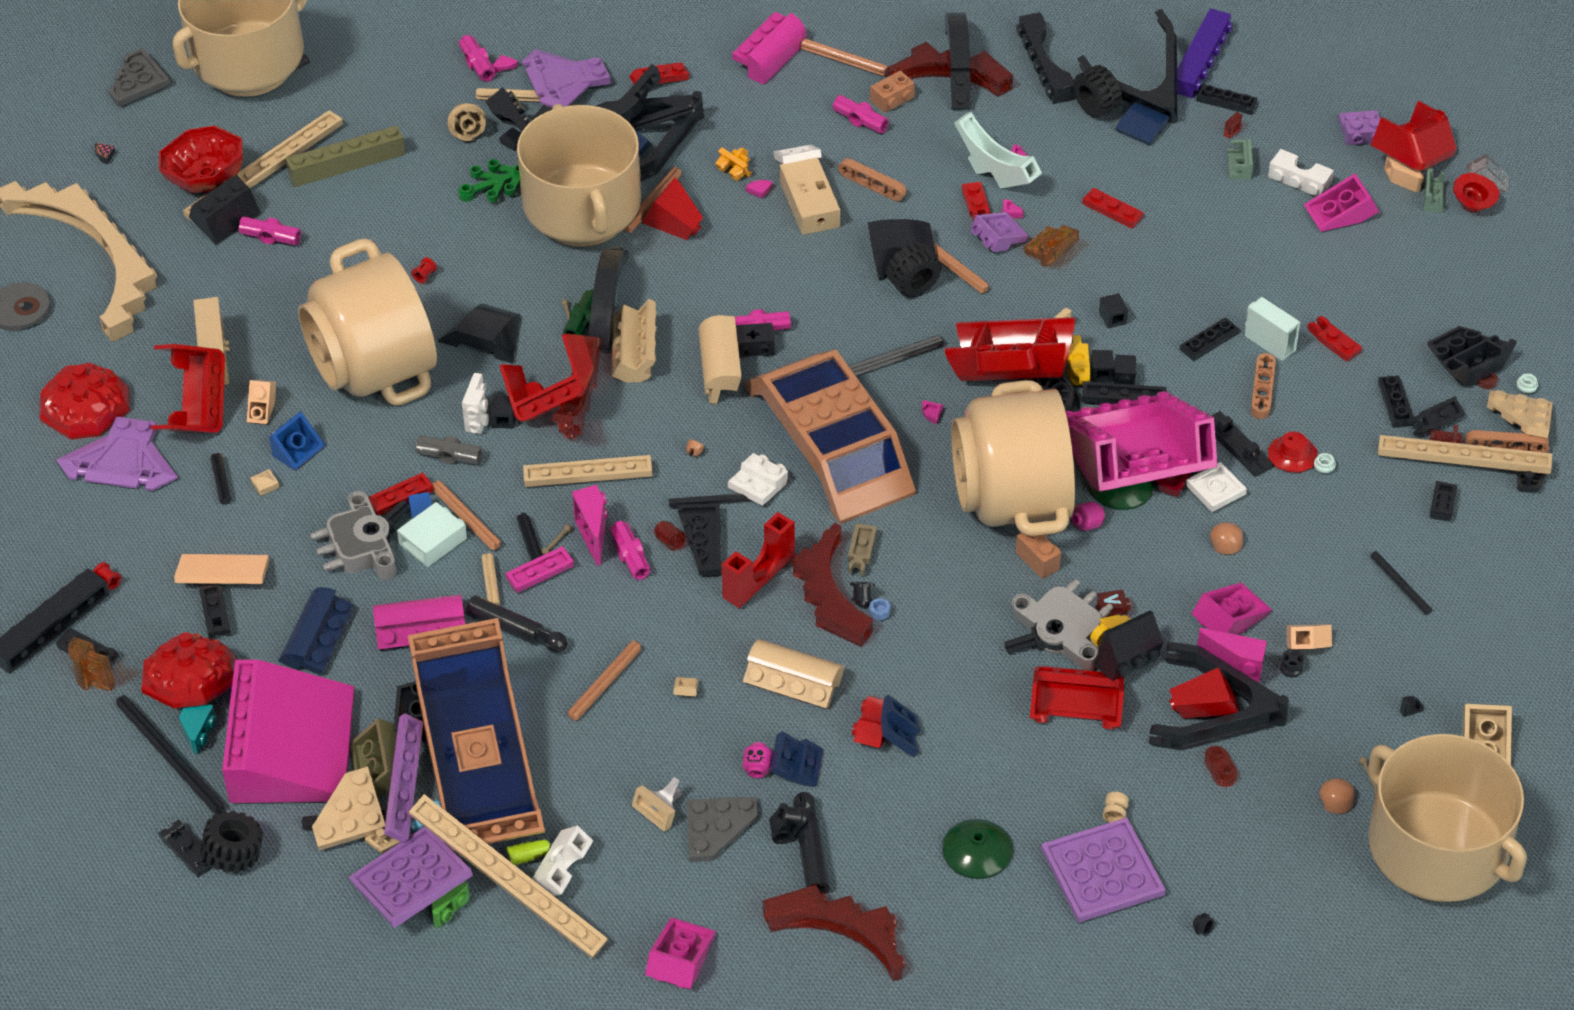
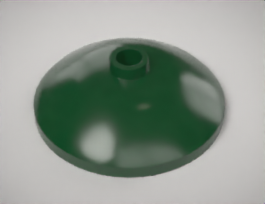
M1153 480L1104 491H1098L1089 484V489L1095 500L1103 506L1115 510H1131L1142 506L1150 499L1153 492Z
M983 819L965 820L954 825L945 835L942 847L943 857L947 865L957 874L971 879H987L998 875L1010 863L1013 851L1012 842L1007 832L999 825Z

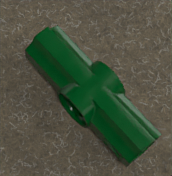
M593 289L586 290L579 303H575L562 334L582 335L585 328L590 326Z

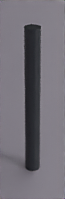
M741 493L668 499L669 507H677V505L752 501Z
M1374 551L1370 557L1425 615L1430 614L1432 608L1377 551Z

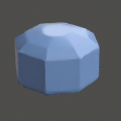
M877 598L871 601L869 614L873 619L884 620L889 617L891 605L886 599Z

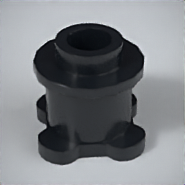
M850 582V586H854L851 600L855 601V605H869V601H873V598H871V587H875V583Z

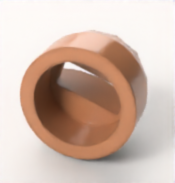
M689 439L686 451L689 455L694 451L693 457H696L702 453L705 446Z

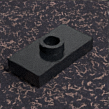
M1436 481L1429 517L1451 521L1457 491L1456 484Z

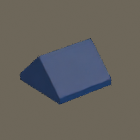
M301 411L269 435L272 456L293 470L325 446Z

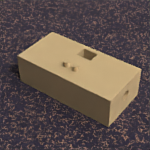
M818 157L780 165V183L801 234L805 235L840 227V208Z
M218 297L193 300L198 347L220 349L224 353V385L230 384L226 351L230 350L229 346L226 347V345H229V340L225 341Z

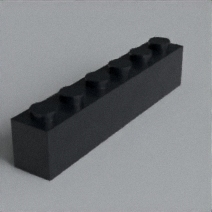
M87 568L51 598L45 600L37 609L27 614L23 620L12 626L0 637V668L8 674L12 673L109 596L106 581Z

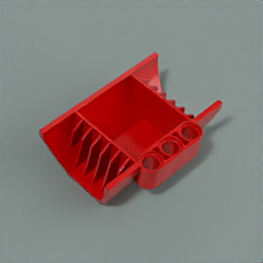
M1075 317L957 322L956 329L961 347L945 348V355L960 381L1062 377L1073 337Z

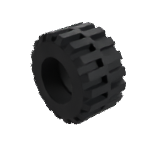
M1095 65L1075 76L1073 81L1074 94L1077 102L1087 115H1090L1092 118H1100L1121 105L1122 93L1119 83L1112 72L1105 66Z
M918 242L903 247L891 258L890 264L887 266L888 271L886 275L903 296L908 298L911 296L917 297L935 285L942 272V263L925 244Z
M223 811L220 815H213L212 819H208L204 828L201 843L203 859H207V864L214 865V869H222L226 873L228 871L238 873L239 870L244 872L248 870V867L252 868L259 859L263 839V830L260 828L258 821H254V818L251 816H245L246 813H236V811H230V813Z

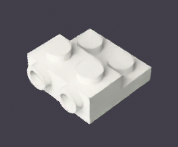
M479 373L473 374L462 401L465 431L481 434L484 426H487L489 423V414L486 411L488 406V400L485 397L486 384L483 383V376Z
M753 453L741 463V470L728 481V488L737 493L744 494L747 498L763 506L787 484L788 471L784 465H776L770 462L765 455L758 456Z

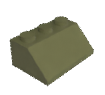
M377 718L350 742L354 770L368 767L377 796L389 794L397 739V732L393 730L394 724Z

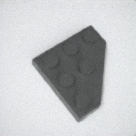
M141 48L125 55L122 68H119L115 77L116 81L111 86L109 93L110 97L120 107L169 86L170 80L147 52Z
M756 796L687 800L690 862L714 861L719 856V852L735 842L749 825L752 826L757 822Z

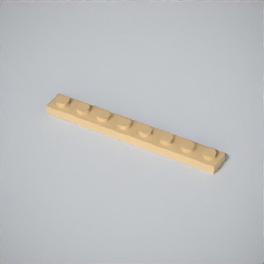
M1380 435L1378 455L1551 474V453Z

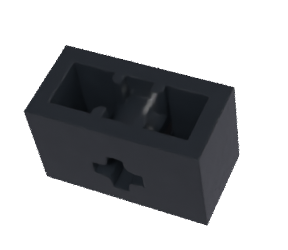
M772 323L736 325L739 357L775 355Z

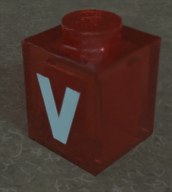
M1123 589L1097 593L1096 610L1098 612L1110 603L1113 605V609L1107 617L1128 615V611L1131 610V603L1129 598L1125 597Z

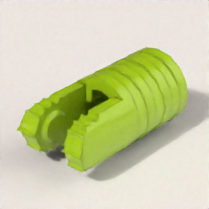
M544 839L506 847L508 859L514 865L532 862L535 858L542 857V855L545 856L548 853L550 844Z

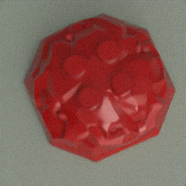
M215 125L186 130L159 151V171L164 178L174 185H178L181 189L191 193H209L239 173L243 160V140L241 137Z
M92 363L64 367L44 386L40 394V421L70 440L100 437L112 427L116 416L124 417L130 412L129 386L112 370Z
M181 633L179 636H175L160 645L157 651L144 660L141 683L142 693L172 708L206 705L232 687L235 660L238 659L225 644L217 639L203 638L197 633Z

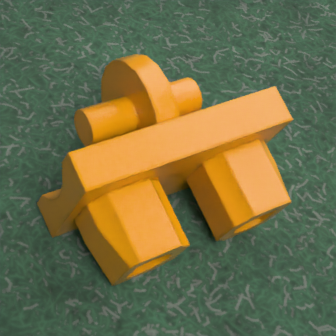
M722 147L719 149L720 157L715 165L720 171L725 172L731 166L732 169L728 173L734 180L738 181L744 175L748 178L750 177L752 172L748 170L747 164L750 158L747 157L748 151L745 148L733 149L732 153Z

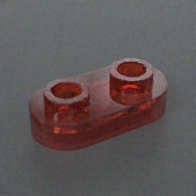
M1220 746L1209 747L1205 752L1204 762L1214 781L1222 787L1234 785L1237 780V769L1227 751Z

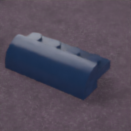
M326 587L314 589L278 662L295 670L303 667L321 676L354 604L335 596L336 590Z

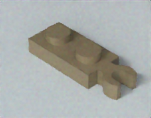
M855 524L848 553L849 574H852L854 568H859L860 575H864L865 564H870L877 526Z

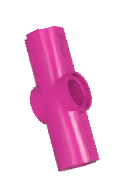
M469 34L462 36V39L459 41V47L465 55L468 67L475 70L480 80L485 82L491 81L496 73L489 61L487 51L484 47L480 48L474 37L469 36Z
M839 95L833 103V110L847 116L854 126L860 127L864 125L883 134L889 125V119L874 112L867 102L858 104Z
M242 217L240 220L239 233L259 237L263 243L273 244L275 241L298 245L300 242L301 229L282 225L275 218H267L266 221Z
M757 309L753 310L749 315L735 317L736 325L772 323L773 330L791 329L789 311L766 313L764 310Z
M615 522L610 528V532L617 545L621 562L626 563L633 578L638 580L645 579L650 574V566L644 557L643 547L639 538L634 537L627 522Z

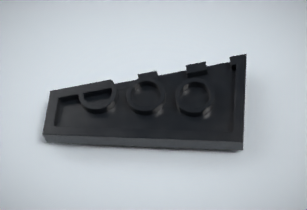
M720 503L677 505V512L699 576L721 575Z

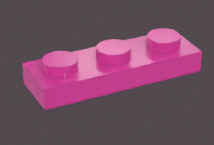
M562 546L507 572L506 579L515 592L519 593L574 567V561Z

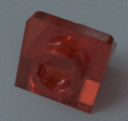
M1453 425L1452 432L1431 430L1429 440L1460 444L1461 433H1458V425Z

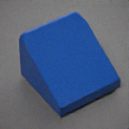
M429 492L409 495L408 497L412 519L432 505Z

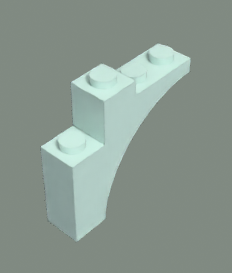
M972 112L966 113L954 123L971 154L968 160L975 173L991 172L1000 189L1029 184L1042 174L1033 156H1022L1002 147L984 131Z

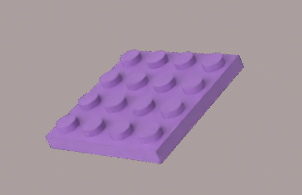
M1128 818L1041 844V851L1078 923L1165 895L1166 890Z
M423 827L409 836L407 841L404 843L400 842L348 878L366 900L395 928L440 897H443L459 884H462L473 874L471 869L441 839Z

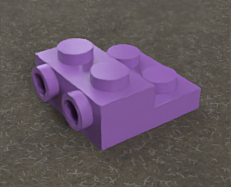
M1377 110L1339 113L1338 120L1346 145L1369 144L1372 142L1380 121Z
M1007 212L976 215L971 226L972 233L977 235L983 241V245L993 252L1009 250L1011 244L1024 243L1029 237Z

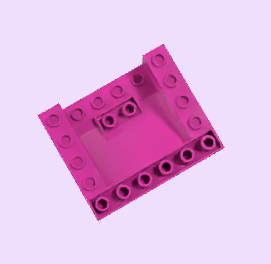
M1159 392L1157 396L1152 397L1147 395L1139 396L1137 400L1132 401L1124 399L1120 400L1117 404L1103 403L1097 408L1083 407L1077 412L1065 411L1073 457L1090 486L1098 491L1217 467L1214 417L1180 400L1169 392Z
M235 660L222 767L229 803L328 802L345 773H348L355 696L354 686L262 660Z

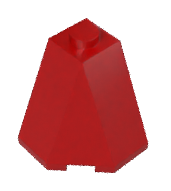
M674 177L655 200L642 223L687 240L691 234L695 236L702 226L699 223L703 217L678 179Z
M1219 667L1169 689L1172 696L1169 699L1170 705L1174 712L1178 711L1182 718L1229 715L1240 710L1235 694Z

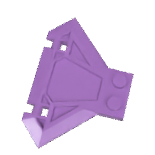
M534 49L522 60L523 66L527 67L525 68L537 96L542 97L539 98L540 103L552 108L555 104H561L564 107L569 106L588 87L610 84V76L601 58L575 61Z
M116 416L107 436L56 459L67 477L72 480H76L78 476H85L84 481L135 489L142 484L146 485L145 490L153 491L178 479L172 468L152 443L157 431L151 430V425H157V422Z

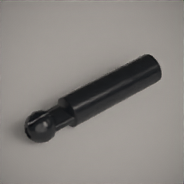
M474 595L467 604V616L478 621L498 618L501 631L531 644L538 642L546 646L552 653H560L567 647L566 636L561 632H550L544 629L541 623Z
M800 792L793 799V807H804L807 812L805 824L797 831L806 892L812 896H820L829 891V881L819 819L816 817L815 798L808 792Z

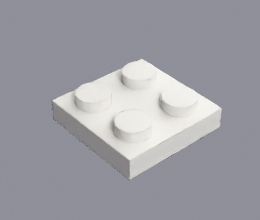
M811 144L773 151L774 159L781 162V164L821 157V150Z
M1221 462L1217 463V467L1206 469L1186 480V486L1211 512L1246 495L1247 488Z

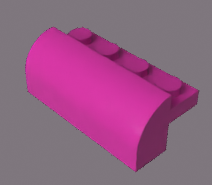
M774 12L732 53V59L748 66V78L764 85L801 48V42L806 38V29L801 20L794 14L790 13L786 17Z
M461 594L373 605L378 649L409 646L408 635L465 624Z

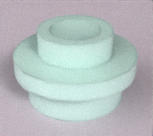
M1523 374L1517 380V387L1522 392L1532 393L1537 390L1538 382L1534 375Z
M1328 453L1318 455L1314 461V467L1319 472L1329 473L1335 469V460Z

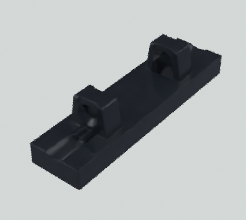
M1221 411L1212 415L1215 424V438L1254 477L1272 469L1273 463L1260 451V446L1256 442L1252 443L1233 424V420L1229 416H1225Z

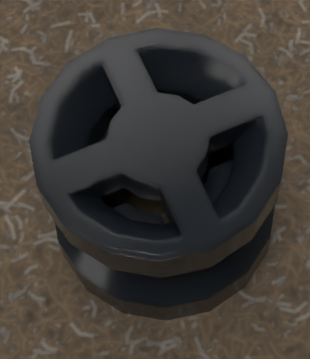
M1295 649L1285 651L1280 665L1282 674L1290 678L1298 677L1303 670L1304 655Z

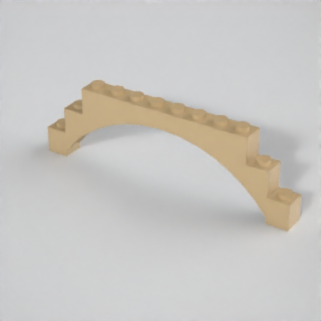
M16 181L1 187L0 208L7 216L10 214H29L62 221L84 231L105 249L115 266L116 282L110 304L105 313L99 316L102 330L112 342L133 333V315L146 310L144 294L157 288L155 280L157 279V274L152 267L149 268L144 257H140L137 254L135 247L129 245L125 235L118 232L114 222L110 223L106 213L99 210L96 201L89 198L87 191L81 189L77 183L59 192L55 188H51L47 182L28 191Z

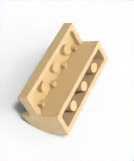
M648 299L639 310L623 305L613 316L612 377L624 382H643L651 377V367L656 360L655 332L657 327L655 326L657 311L655 301Z
M712 316L705 319L698 328L705 394L708 395L709 403L717 404L721 390L737 391L739 387L741 369L735 316Z
M758 639L749 653L747 659L749 663L743 682L829 708L834 688L840 685L845 665Z

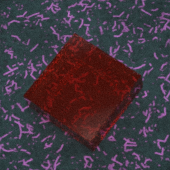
M1236 112L1225 121L1224 136L1228 139L1241 130L1243 116L1239 112Z

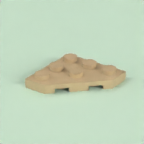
M1501 390L1489 392L1487 408L1492 411L1498 410L1501 412V417L1511 424L1516 422L1521 426V431L1525 434L1548 438L1553 402L1543 398H1528L1522 394H1507Z
M368 767L345 773L313 824L312 828L319 851L376 834V830L379 828L385 830L384 818Z

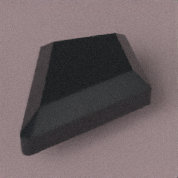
M1531 471L1517 472V490L1539 492L1547 474Z

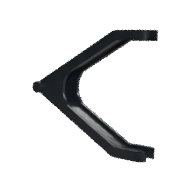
M1159 9L1154 13L1158 17L1157 22L1166 34V78L1160 86L1150 91H1141L1118 80L1117 82L1122 93V100L1132 104L1135 102L1169 116V121L1176 123L1178 121L1177 36L1174 32L1173 24L1164 11ZM1084 55L1077 58L1083 72L1092 67Z
M694 91L692 95L645 98L641 101L643 110L632 120L693 101L696 106L694 113L672 119L675 123L653 152L639 160L641 182L660 172L696 123L704 118L703 99L700 91ZM606 101L596 107L606 108L617 101Z
M1176 642L1167 644L1166 651L1180 653L1178 655L1166 653L1167 663L1196 668L1204 674L1219 667L1233 692L1247 700L1250 706L1240 712L1185 727L1153 724L1149 734L1160 735L1163 738L1150 736L1149 744L1156 747L1185 750L1273 725H1286L1289 704L1287 696H1279L1200 646Z

